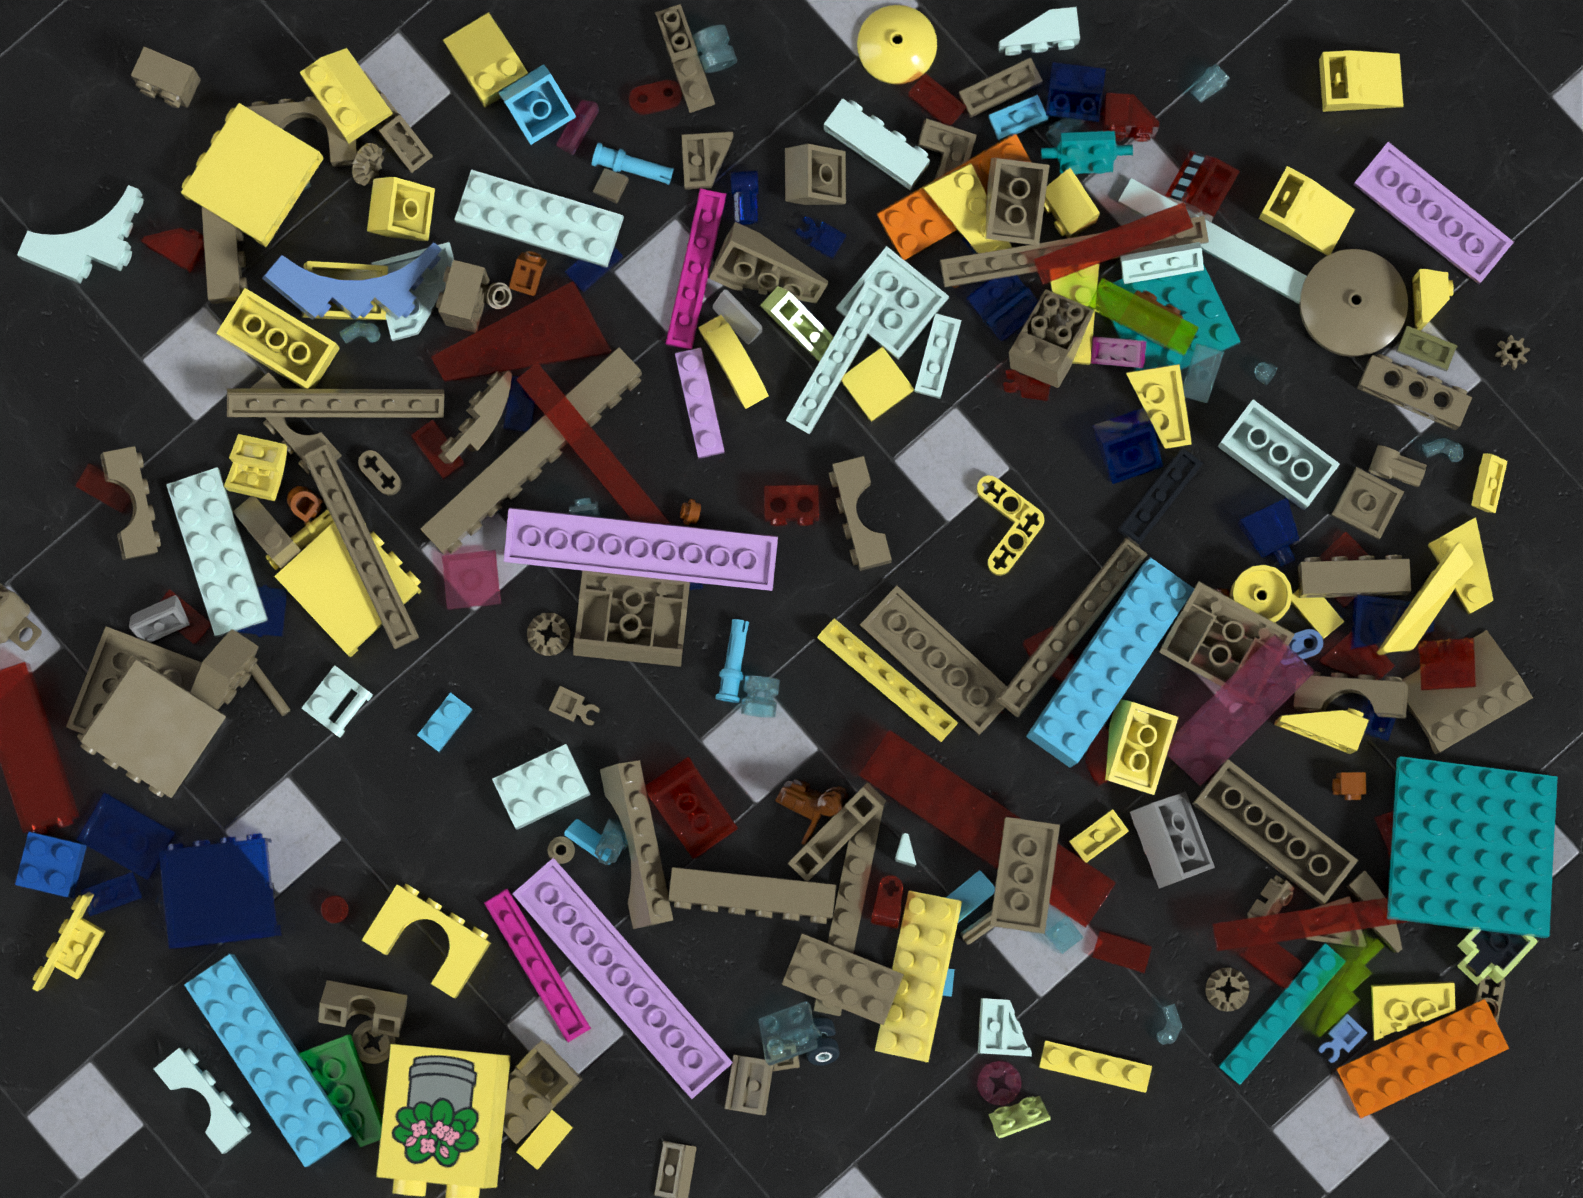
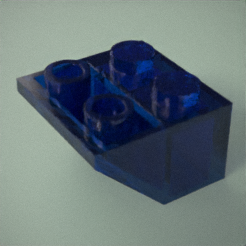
M1053 62L1050 71L1046 116L1099 122L1106 69Z

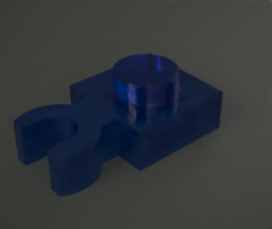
M804 217L803 222L809 224L810 229L807 232L797 229L796 234L804 239H813L810 247L833 260L846 235L825 222L818 228L811 218Z

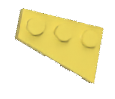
M1176 364L1126 372L1164 448L1191 445L1180 365Z
M1476 517L1428 544L1438 563L1441 562L1450 547L1458 542L1463 545L1473 561L1472 566L1455 582L1457 586L1454 589L1468 615L1493 601Z
M1453 981L1371 985L1374 1041L1390 1033L1402 1031L1414 1024L1431 1020L1455 1010V984Z

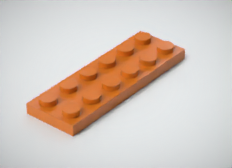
M1013 134L930 183L971 163L987 195L991 158L1023 162L1031 161L1016 134ZM922 187L876 213L897 253L903 260L957 230L950 219L941 211L935 201Z
M1483 999L1340 1066L1336 1070L1361 1119L1509 1049L1486 1000Z

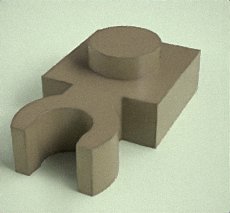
M560 686L549 711L572 722L575 721L578 715L586 725L593 726L594 722L588 720L586 714L590 710L599 713L600 709L592 704L582 705L585 697Z

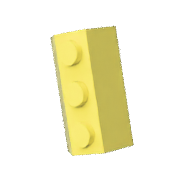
M347 48L321 57L300 72L303 80L348 144L393 114Z

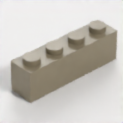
M202 207L208 300L211 304L236 302L244 288L248 289L246 277L242 278L241 267H246L245 252L240 251V241H244V232Z
M1402 555L1385 556V560H1375V556L1358 557L1359 560L1348 561V557L1345 556L1332 557V561H1321L1320 557L1305 558V562H1301L1298 565L1299 598L1408 595L1411 592L1410 560L1402 559Z

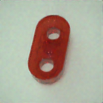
M664 80L636 87L630 93L629 102L634 112L642 115L677 106L682 99V91L677 82ZM666 89H671L673 95L666 97L663 92ZM645 95L648 99L645 103H640L637 100L638 97Z

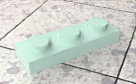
M1200 242L1120 256L1124 284L1204 270Z
M935 313L914 392L941 398L961 320Z

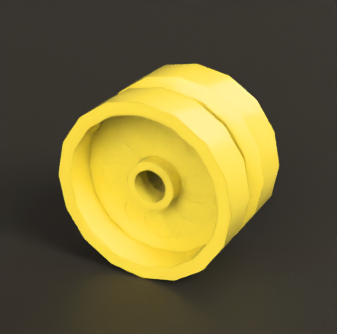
M1267 565L1252 566L1238 576L1231 586L1229 598L1275 623L1290 608L1292 600L1291 584L1285 574L1275 567ZM1259 591H1262L1264 593L1263 597L1266 598L1265 600H1259L1257 598V593Z

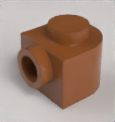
M304 486L293 488L287 496V503L292 512L305 522L310 517L314 518L321 509L320 504L323 502L317 494Z
M1366 772L1336 773V778L1332 781L1333 795H1344L1345 800H1361V795L1366 794Z

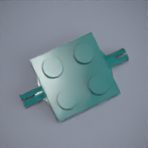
M1115 131L1061 133V141L1056 148H1041V158H1058L1060 174L1069 168L1072 169L1075 175L1082 173L1103 174L1113 172L1114 161L1117 156H1133V144L1117 145Z

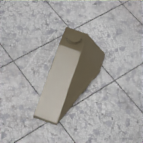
M737 222L734 223L725 238L709 276V279L731 289L740 291L743 288L758 290V294L767 295V292L772 293L779 286L789 291L797 300L817 303L828 285L826 279L765 236Z

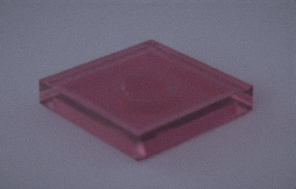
M496 550L442 556L448 610L501 604Z

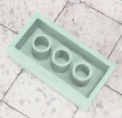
M1255 400L1250 402L1218 445L1220 449L1302 510H1305L1340 465Z

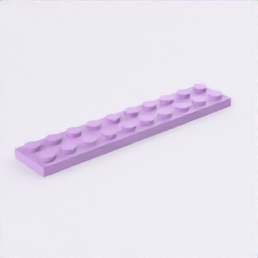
M510 507L508 510L504 562L772 591L778 536Z
M554 858L513 893L516 899L691 1099L733 1063Z

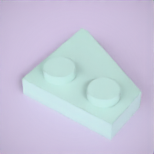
M981 998L978 1053L1031 1056L1032 1052L1026 1044L1022 1034L1023 1030L1020 1023L1016 1020L1015 1011L1010 1000Z

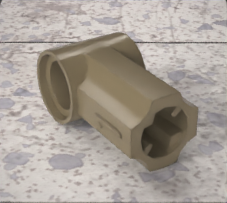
M1378 445L1368 471L1385 479L1393 478L1419 487L1427 465L1401 456L1398 451L1392 448Z

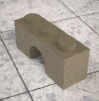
M327 980L320 1001L318 1022L345 1027L347 1020L351 1016L363 1014L373 1020V1033L399 1037L406 1015L407 995Z

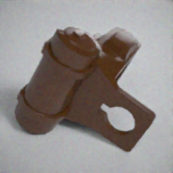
M795 778L793 781H786L775 801L812 820L801 842L805 845L809 842L822 815L833 816L838 814L848 802L849 796L847 790L840 785L838 787H831L823 793L810 788V783Z

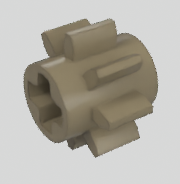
M1510 335L1507 344L1504 341L1498 343L1502 350L1497 352L1495 357H1501L1503 361L1501 367L1509 364L1515 370L1518 361L1521 364L1527 362L1523 355L1528 353L1530 348H1524L1522 344L1524 338L1516 341ZM1511 347L1513 351L1518 352L1514 358L1512 354H1507Z

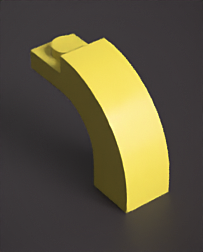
M722 315L698 327L745 409L769 396L742 344Z

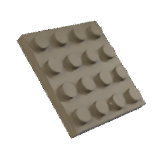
M105 627L66 728L82 734L85 732L128 668L126 663L131 655L190 692L202 662Z

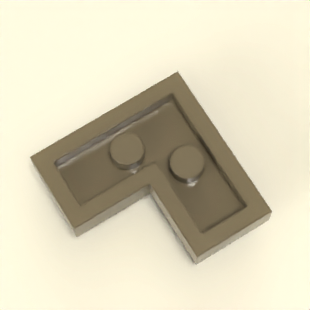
M929 119L924 120L917 146L942 153L935 179L970 159L976 134Z

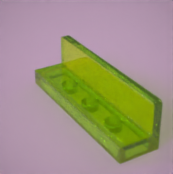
M1103 278L1088 308L1182 356H1185L1199 328Z

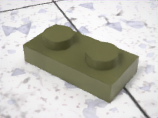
M1406 326L1396 352L1440 370L1447 371L1457 345Z

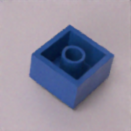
M28 832L15 885L74 898L87 846Z

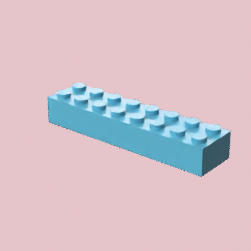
M1152 558L1144 562L1026 737L1071 768L1076 765L1168 630L1194 588Z
M234 954L227 955L185 984L198 1007L304 1167H309L353 1137L342 1120V1116L336 1107L332 1105L327 1097L328 1095L320 1083L317 1082L306 1062L303 1061L295 1045Z

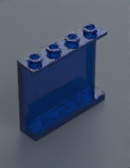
M262 833L246 835L247 840L236 841V837L220 838V843L210 844V840L194 841V847L184 848L183 843L167 845V850L159 851L169 949L282 936L281 925H276L268 850V843H272L271 838H263Z

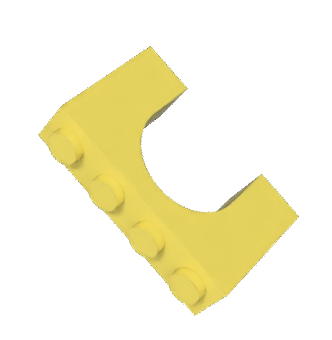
M406 883L404 887L396 885L362 941L381 953L388 955L402 931L409 924L422 919L437 922L444 928L449 937L450 949L447 959L431 984L451 997L457 998L491 944L486 940L488 934L477 927H474L471 931L463 926L465 920L453 912L447 916L440 911L442 908L440 904L430 898L426 902L417 897L419 891Z

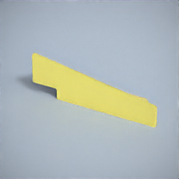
M1458 542L1450 547L1437 568L1431 572L1377 651L1379 655L1398 651H1411L1415 648L1456 588L1457 584L1455 582L1473 564L1461 543Z

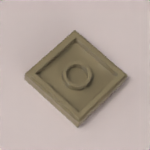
M1356 467L1331 516L1379 540L1404 491Z

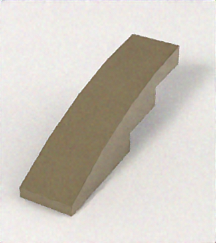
M363 71L393 113L374 127L412 173L433 156L383 92L379 90L366 71Z

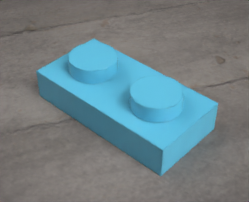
M1038 95L992 113L988 117L998 141L1048 121L1047 114Z
M450 692L417 736L440 752L472 709Z

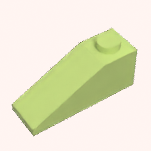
M777 286L760 306L777 324L820 362L834 337L789 291Z

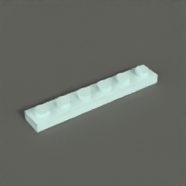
M866 281L786 421L808 434L812 432L891 294Z

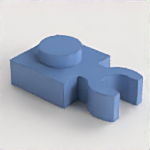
M1345 1014L1327 1033L1333 1040L1320 1045L1318 1051L1322 1053L1326 1048H1331L1333 1056L1328 1061L1333 1063L1339 1058L1341 1048L1349 1053L1367 1032L1348 1014Z

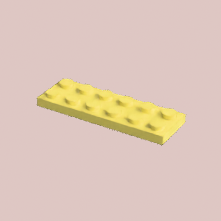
M914 891L908 892L892 970L902 973L904 976L885 1024H880L875 1051L924 1062L929 1061L962 901Z

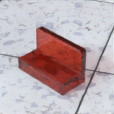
M1262 931L1258 932L1240 956L1283 990L1289 987L1293 982V977L1303 965L1301 961Z

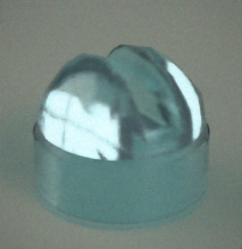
M1260 362L1254 369L1255 377L1261 383L1268 385L1278 367L1269 362Z

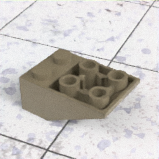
M1045 290L1009 351L1010 368L1059 388L1073 363L1094 309Z

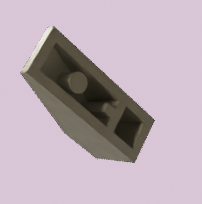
M250 496L233 511L281 569L301 552V549L256 497Z

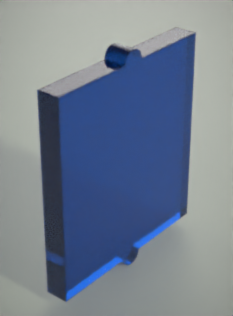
M267 585L257 587L268 620L240 629L238 633L257 634L258 637H263V635L283 637L288 590L268 588Z

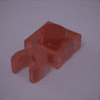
M1015 370L1006 371V378L1015 381L1013 383L1004 382V391L1013 393L1021 390V397L1048 401L1051 385L1027 375H1020Z

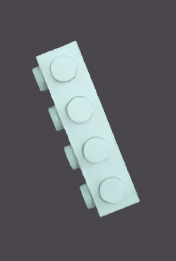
M842 98L824 123V130L911 191L929 166L930 159L927 158L928 153L916 145L914 148L905 142L906 138L899 132L893 130L891 133L883 127L885 124L876 116L871 115V117H868L861 112L863 108L853 100L847 102Z

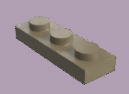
M1029 58L960 91L959 96L971 118L1042 84L1043 81L1032 59Z

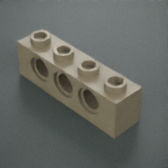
M1378 354L1377 357L1371 356L1357 389L1453 430H1457L1460 427L1472 397L1466 395V390L1457 386H1452V388L1442 385V380L1434 376L1427 375L1426 378L1418 375L1417 370L1408 365L1397 366L1387 356ZM1393 374L1397 379V385H1387L1384 381V375ZM1409 385H1418L1422 390L1421 396L1415 397L1411 395ZM1434 396H1444L1447 401L1446 407H1438L1434 403Z

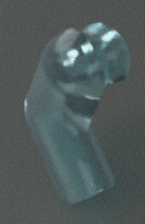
M357 321L339 332L346 344L358 336L366 337L370 343L376 342L380 338L378 327L374 323Z
M1441 438L1422 446L1427 458L1439 453L1449 455V459L1452 462H1458L1463 458V448L1460 443L1447 438Z
M1175 1004L1162 1008L1167 1023L1164 1029L1157 1033V1039L1163 1045L1175 1042L1182 1028Z

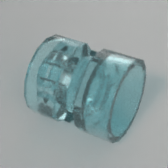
M716 25L703 29L693 36L697 50L703 53L700 59L706 73L726 69L737 62L733 47L728 45L730 38L725 25Z
M745 676L744 692L747 694V697L742 700L741 714L762 718H775L777 702L774 701V697L778 695L780 680L761 676ZM758 691L764 692V698L757 697Z

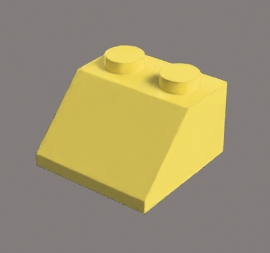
M1071 168L1062 173L1046 188L1044 210L1047 214L1050 212L1057 220L1054 222V225L1062 236L1066 234L1068 238H1073L1097 222L1100 212Z
M397 177L374 179L367 231L386 237L428 241L435 188Z

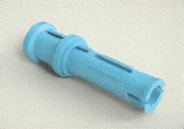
M599 142L597 143L591 164L592 166L598 164L612 168L614 172H621L623 170L666 183L667 185L670 184L674 168L626 155L623 149L617 151L603 147L602 143Z
M732 619L724 669L719 674L721 684L719 693L716 694L717 700L739 703L738 690L740 681L743 680L744 676L741 672V664L749 625L748 621Z

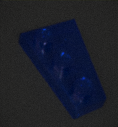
M1363 595L1355 596L1351 650L1383 643L1411 602ZM1435 618L1424 634L1434 631Z

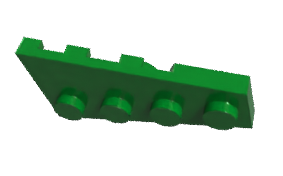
M351 1034L299 1053L303 1061H306L312 1069V1074L317 1082H320L327 1092V1097L332 1105H335L341 1113L342 1120L359 1146L363 1147L381 1140L383 1121Z

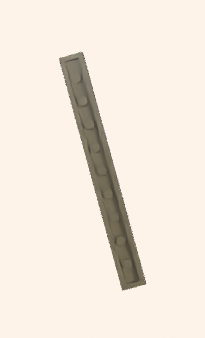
M1205 216L1039 243V246L1027 245L940 260L945 288L1117 259L1122 255L1196 242L1206 244L1209 242Z

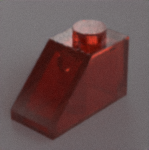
M177 228L144 236L142 239V243L146 247L189 273L192 272L205 251L204 241H202L204 236L192 228L189 231Z

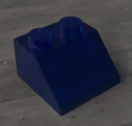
M1144 408L1093 425L1098 447L1112 484L1163 467L1154 427Z

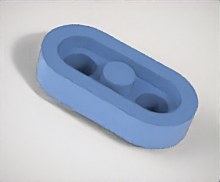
M1313 629L1294 633L1295 635L1287 647L1288 654L1280 659L1278 665L1284 666L1315 656L1323 647L1322 636ZM1305 639L1312 640V648L1304 646Z

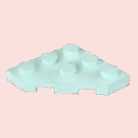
M449 242L438 245L442 249L438 254L441 258L432 270L426 268L421 275L424 280L415 291L411 288L408 290L417 297L413 301L416 307L405 319L401 316L398 320H395L386 312V320L392 341L418 335L436 306L439 293L444 292L446 282H443L446 267H451L454 260ZM427 248L372 262V265L388 266L389 274L402 269L417 259Z

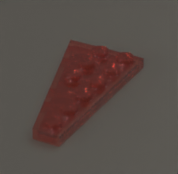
M572 281L431 356L444 382L492 374L497 371L503 372L612 352L575 283Z

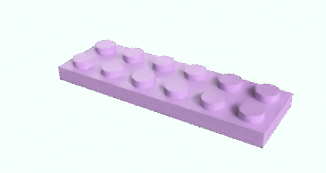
M1387 142L1353 184L1477 284L1483 281L1513 244L1510 238L1389 142Z

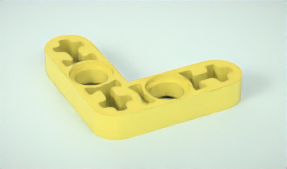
M987 475L982 477L977 484L978 495L1014 523L988 559L987 566L990 572L994 575L1002 576L1010 571L1041 530L1044 524V515L1038 508L998 478ZM993 482L995 484L993 489L999 494L1001 489L1006 491L1000 497L998 504L993 501L997 498L996 495L991 492L987 495L983 493V483L989 484ZM1005 498H1015L1018 502V508L1012 512L1005 510L1003 507ZM1036 514L1038 516L1036 521L1039 525H1031L1027 532L1032 535L1028 538L1024 531L1016 527L1020 525L1023 529L1028 521L1025 516ZM1018 534L1023 538L1024 544L1021 548L1013 549L1009 546L1008 539L1011 535ZM1004 546L1009 553L1016 556L1012 559L1009 555L1004 562L1007 567L1005 569L1000 567L997 570L994 568L995 562L993 559H1000L1005 551L1000 550V548Z

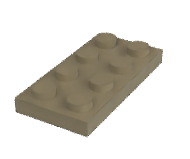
M1005 817L990 926L1045 934L1060 825Z
M802 934L782 985L884 1025L904 974Z

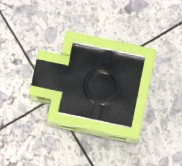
M1472 929L1457 945L1467 955L1457 967L1476 985L1487 975L1498 984L1538 941L1532 936Z

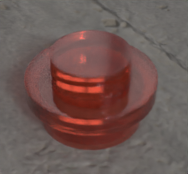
M330 896L322 903L321 913L328 922L339 923L348 915V904L342 897Z

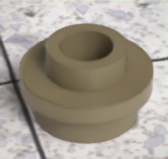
M495 282L486 290L485 298L490 307L502 309L511 302L512 294L506 284ZM499 291L500 296L495 300V294Z
M556 837L550 842L548 855L551 859L554 858L559 864H565L574 857L575 847L570 839ZM559 845L566 847L564 855L557 854L556 848Z

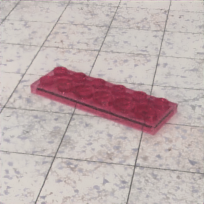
M1274 633L1173 734L1167 755L1201 786L1314 673V670Z

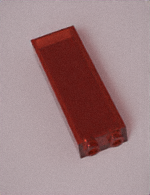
M22 662L0 670V763L23 833L28 834V832L43 835L48 833V827L57 825L58 828H63L74 824L73 819L78 818L79 814L31 666L27 662Z

